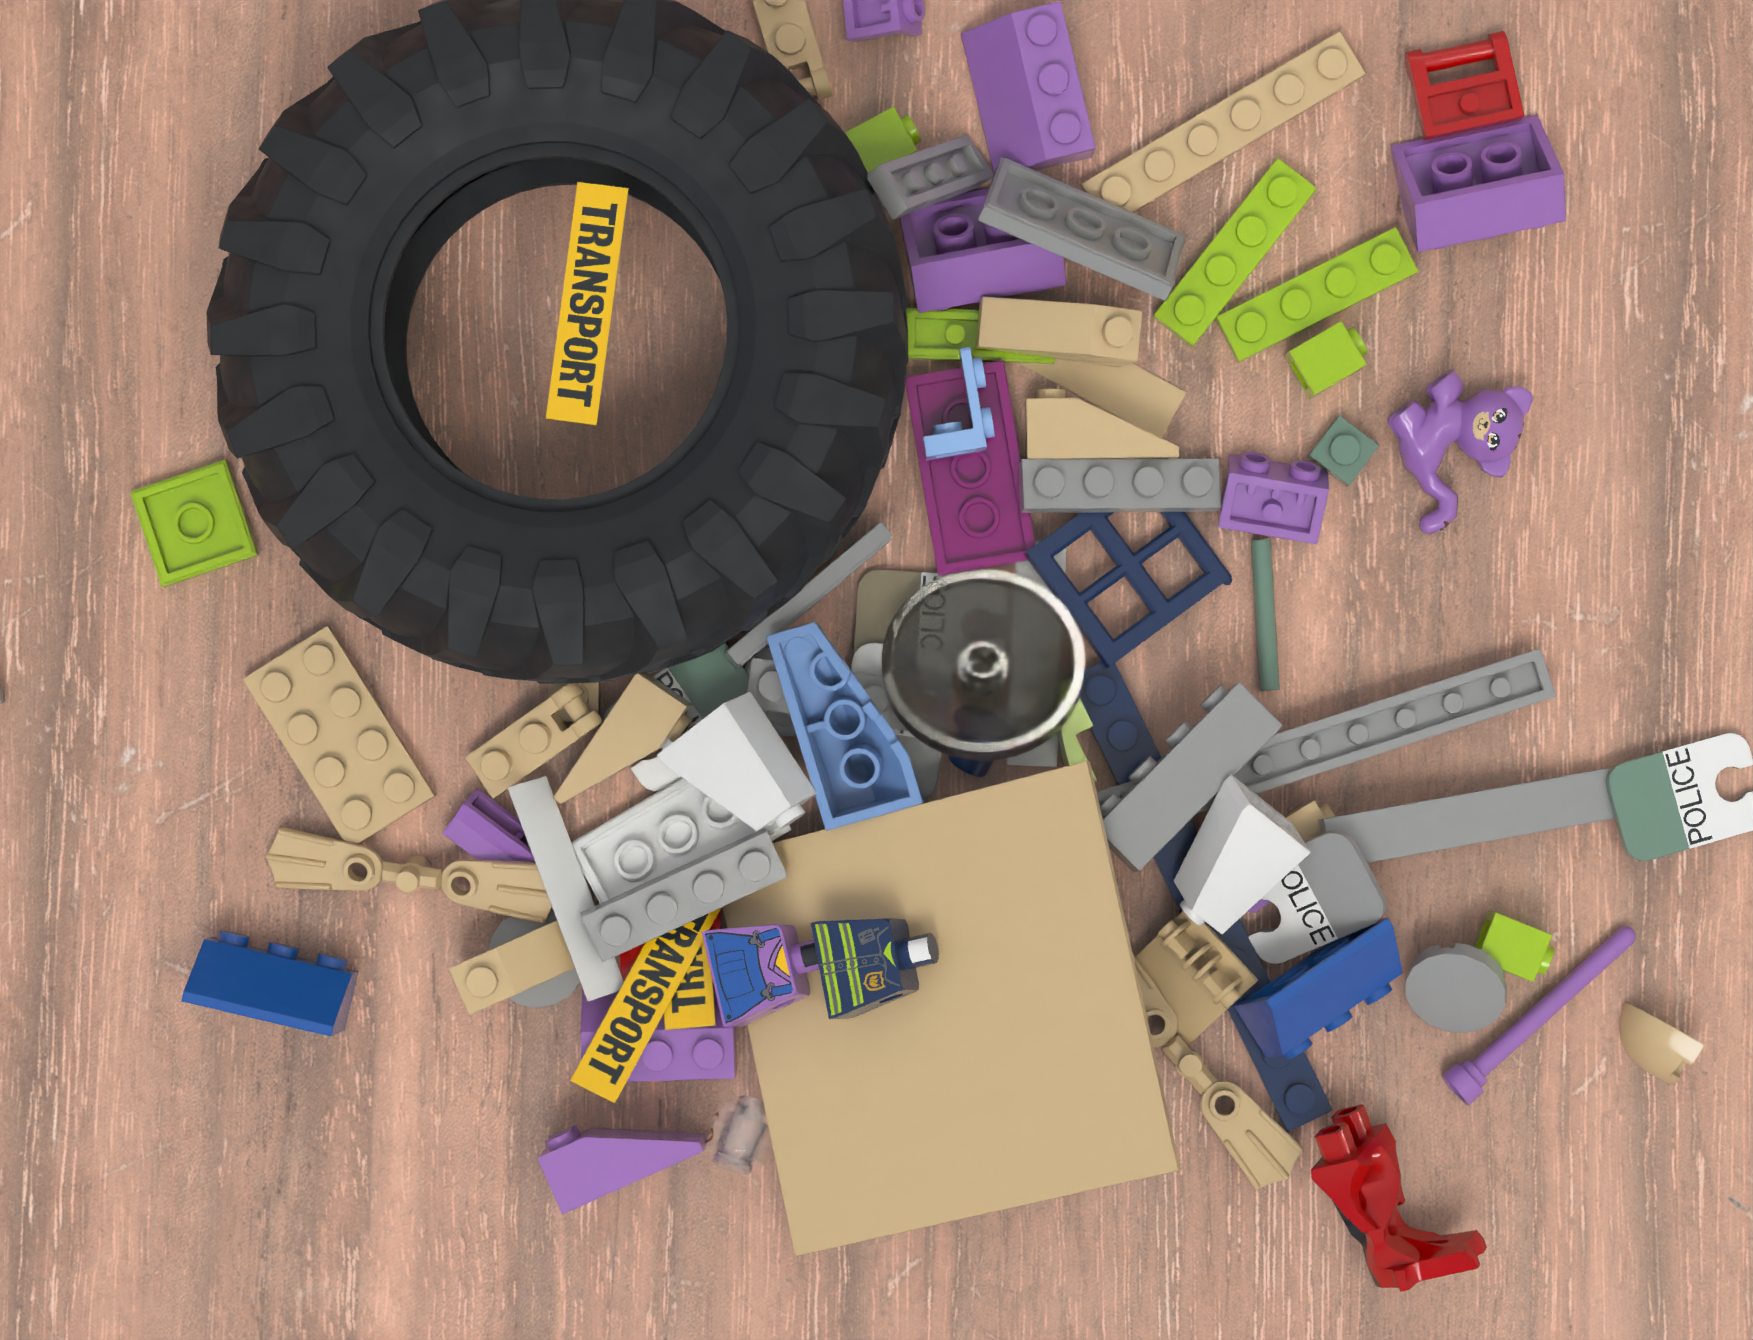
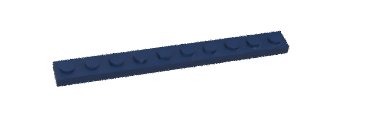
M1100 662L1066 679L1067 681H1072L1093 724L1090 729L1117 785L1131 781L1128 777L1149 756L1156 762L1161 758L1115 663L1106 668L1103 662ZM1191 819L1153 857L1180 913L1183 911L1180 903L1184 898L1174 883V879L1198 833ZM1240 918L1223 934L1206 923L1258 979L1227 1011L1285 1130L1290 1132L1333 1111L1305 1052L1289 1060L1284 1055L1266 1058L1234 1007L1270 982Z

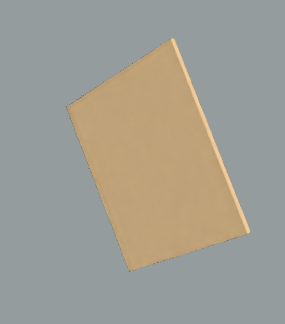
M1089 761L901 809L826 831L825 829L775 842L773 845L788 877L723 906L727 929L776 924L792 925L797 931L799 943L814 939L811 928L812 922L905 919L908 924L910 937L932 933L939 949V960L937 963L916 968L919 981L918 991L850 1019L828 1018L820 970L806 973L810 986V995L747 1025L795 1256L1181 1170Z

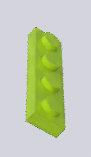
M1277 158L1157 310L1153 318L1192 348L1317 188Z
M1395 227L1217 316L1215 319L1237 363L1417 274L1419 271L1399 231Z

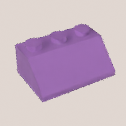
M1061 1L1012 12L961 33L993 173H995L1001 157L1010 159L1035 171L1093 157L1096 148Z
M1538 115L1425 141L1424 139L1391 145V155L1406 224L1418 252L1442 249L1450 245L1479 239H1490L1502 234L1526 229H1537L1566 221L1564 172Z
M989 188L966 192L899 217L918 313L934 310L942 311L950 307L980 302L981 297L1002 298L1028 292H1042L1049 288L1065 286L1067 281L1064 258L978 221Z
M714 983L713 995L716 1025L665 1030L663 1014L627 1082L735 1079L737 1075L736 1028L723 1027ZM582 987L581 1060L619 991L587 1001Z

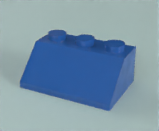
M1388 918L1380 919L1368 927L1325 944L1234 1006L1266 1058L1284 1055L1289 1060L1296 1057L1312 1046L1313 1043L1309 1037L1323 1027L1326 1032L1337 1029L1353 1017L1349 1010L1364 1000L1366 1005H1369L1392 991L1389 982L1403 973L1393 925Z
M220 930L219 938L210 937L203 940L183 991L182 1002L330 1037L345 1030L359 972L346 968L347 959L319 953L317 961L297 957L299 948L275 942H269L267 950L248 945L249 936Z

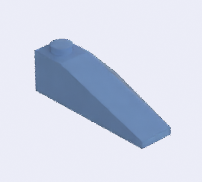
M814 621L767 635V641L810 781L817 793L815 797L826 831L924 803L909 752L819 624Z

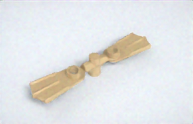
M286 827L278 829L274 843L265 855L271 868L276 888L365 891L375 887L382 878L381 883L396 884L397 888L404 893H411L416 888L440 890L442 887L445 895L455 903L540 924L546 922L552 908L536 862L460 859L451 862L442 873V869L431 868L430 862L421 855L410 856L404 864L382 862L377 852L369 847ZM358 862L363 864L367 869V876L359 877L354 874L352 863ZM462 876L467 878L471 889L467 891L460 890L455 885V877Z
M1133 954L1147 1018L1151 1015H1159L1164 1020L1163 1030L1157 1034H1151L1153 1047L1165 1045L1161 1050L1174 1063L1176 1071L1185 1077L1200 1095L1203 1093L1201 1110L1204 1117L1255 1189L1289 1179L1293 1166L1303 1151V1147L1236 1084L1228 1081L1216 1082L1217 1078L1204 1065L1201 1056L1192 1050L1178 1034L1175 1036L1178 1023L1174 1011ZM1223 1095L1230 1096L1234 1102L1233 1109L1227 1114H1220L1215 1109L1217 1098Z

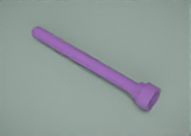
M1628 926L1619 928L1472 1062L1467 1059L1461 1065L1457 1062L1454 1063L1441 1075L1444 1082L1469 1106L1483 1093L1481 1087L1488 1082L1485 1077L1635 942V931Z

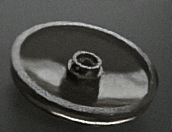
M976 569L949 574L932 581L916 591L900 607L887 629L883 642V686L887 700L898 720L913 736L927 746L941 753L961 759L976 761L1000 760L1023 754L1040 746L1056 734L1070 718L1076 708L1083 688L1085 651L1083 640L1074 618L1061 601L1050 591L1038 583L1014 573Z

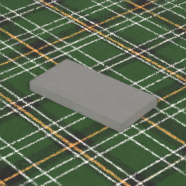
M1001 157L978 218L980 222L1166 301L1173 287L1186 239L1184 234L1005 157Z

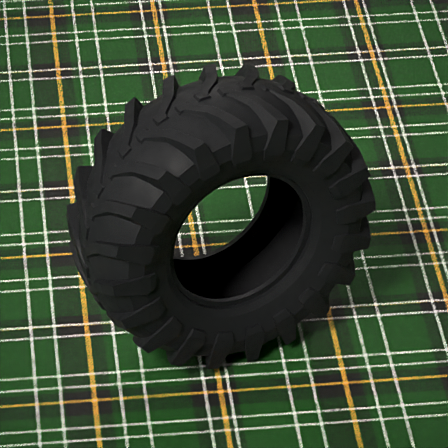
M441 0L419 9V22L361 39L327 67L333 75L327 83L281 113L259 147V150L269 158L263 160L259 169L228 207L220 234L218 249L229 252V256L223 259L221 272L206 312L207 343L210 354L220 355V363L215 367L217 375V414L228 449L237 459L242 458L245 467L242 475L262 520L281 544L289 547L300 558L299 565L321 589L345 610L382 630V635L434 660L483 673L485 676L510 680L537 681L539 684L609 682L641 672L650 674L710 653L742 630L749 631L788 603L804 588L823 561L830 560L867 506L879 472L885 467L899 416L901 415L906 364H908L906 316L908 304L895 236L881 205L873 197L875 191L867 180L868 172L848 136L831 115L821 107L777 58L749 39L728 30L725 31L679 2L673 0ZM577 182L629 188V196L641 200L664 213L697 243L710 261L721 282L727 315V342L718 384L707 409L684 442L664 461L635 480L607 492L570 499H537L500 491L472 479L462 472L436 443L421 417L411 388L407 364V332L416 292L425 272L436 254L458 229L482 210L505 198L541 187L577 185Z

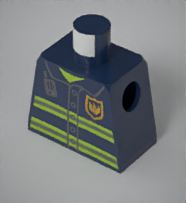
M905 919L837 920L811 923L829 1019L854 1018L918 991L919 981L916 968L935 964L939 960V949L933 934L927 933L910 937L908 924Z

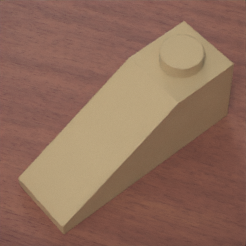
M981 297L975 348L1121 367L1138 361L1143 311L1096 304Z
M1064 389L1035 390V398H1027L1025 401L1026 459H1178L1179 446L1079 398H1066V390Z
M645 672L635 674L553 799L562 804L659 750L669 740L672 742L677 740L687 731L693 721L692 718L686 715L693 704L650 674Z
M556 920L449 968V971L468 1014L472 1015L574 969L575 966Z

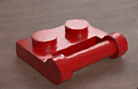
M1504 31L1488 34V39L1427 53H1422L1421 49L1405 52L1406 70L1411 81L1424 141L1521 120L1525 116L1509 43ZM1492 59L1494 63V72L1430 85L1429 72Z

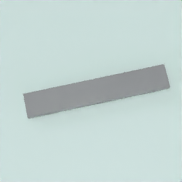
M1610 768L1318 819L1321 834L1335 829L1347 832L1356 841L1366 862L1371 863L1614 819L1606 789V777Z

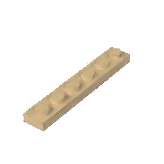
M1341 31L1085 181L1081 184V188L1086 193L1135 213L1360 80L1366 73Z

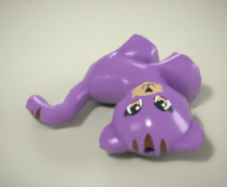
M1451 369L1425 388L1431 399V403L1423 408L1417 401L1412 399L1387 418L1388 424L1398 439L1399 452L1404 467L1415 476L1423 491L1438 501L1439 508L1421 517L1419 527L1422 532L1429 535L1442 531L1457 517L1458 495L1436 474L1445 451L1452 442L1456 441L1459 449L1469 458L1477 460L1481 470L1490 476L1503 478L1510 467L1511 453L1517 448L1522 435L1524 415L1529 411L1533 402L1532 393L1527 389L1519 386L1506 387L1501 391L1482 389L1462 401L1458 397L1463 392V381Z

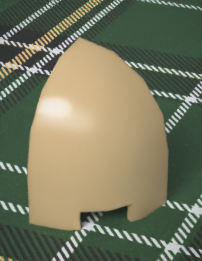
M1626 1002L1624 1003L1619 1018L1620 1040L1629 1058L1644 1071L1669 1085L1676 1084L1680 1080L1679 1073L1684 1064L1687 1063L1692 1066L1705 1044Z

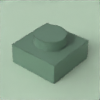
M1339 415L1307 457L1348 487L1379 445Z

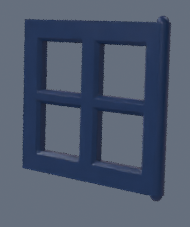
M1115 512L1079 513L1024 553V556L1106 668L1117 662L1221 584L1230 585L1232 583L1231 574L1185 512H1160L1170 527L1135 553L1132 552L1108 519ZM1088 531H1091L1116 567L1079 593L1054 559V556ZM1179 538L1204 573L1167 600L1142 563L1173 540ZM1125 577L1150 613L1113 639L1087 603Z

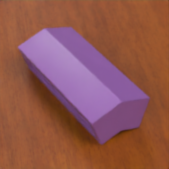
M478 788L462 804L455 817L442 833L477 860L535 862L520 820Z

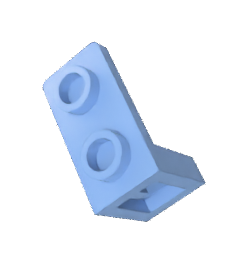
M970 347L960 348L959 356L972 429L963 430L961 422L932 426L933 435L923 437L926 461L986 451V438L995 437L990 407L980 409L977 391L978 388L986 387L982 358L972 359Z

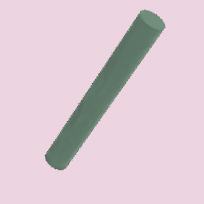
M1271 539L1252 540L1251 554L1260 691L1280 690Z

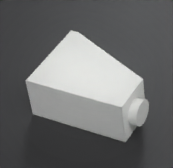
M751 692L723 703L657 754L665 766L756 831L773 823H776L779 829L793 823L806 813L801 805L817 794Z
M1230 775L1223 781L1174 879V883L1184 898L1180 906L1186 915L1197 925L1201 926L1206 922L1223 934L1311 852L1288 819L1233 775Z

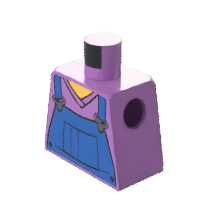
M776 924L702 932L723 1027L748 1025L810 995V986L806 973L819 970L814 939L799 943L794 926Z

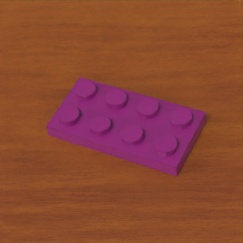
M1004 360L983 364L986 387L977 389L980 409L990 407L995 437L986 438V451L926 461L923 437L933 435L932 426L961 422L963 430L972 429L962 368L905 377L938 576L1026 562L1028 560L1024 553L1035 546L1030 513H1020L1018 463L1021 459Z

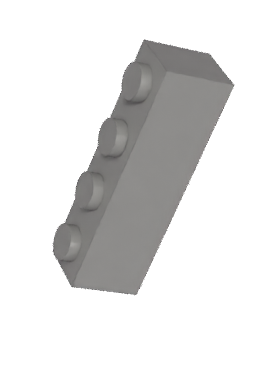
M1240 682L1232 685L1228 690L1220 684L1200 704L1206 712L1193 725L1187 720L1183 721L1165 739L1164 742L1170 749L1157 762L1151 756L1145 759L1128 777L1134 785L1121 798L1113 792L1100 805L1109 849L1132 872L1140 871L1219 791L1223 781L1230 775L1234 776L1283 726Z

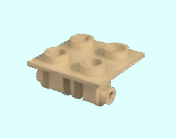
M1182 911L1174 920L1165 925L1157 933L1158 935L1135 957L1174 1011L1178 1023L1176 1032L1190 1045L1248 991L1258 979L1206 922L1199 926Z

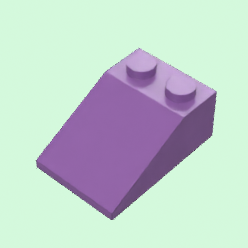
M574 1125L550 1136L549 1140L545 1141L547 1148L537 1159L561 1213L565 1214L703 1152L707 1145L705 1143L707 1139L705 1134L701 1132L590 1128L580 1133L577 1125Z

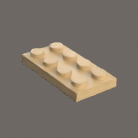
M330 626L324 627L242 679L343 841L359 845L436 796Z

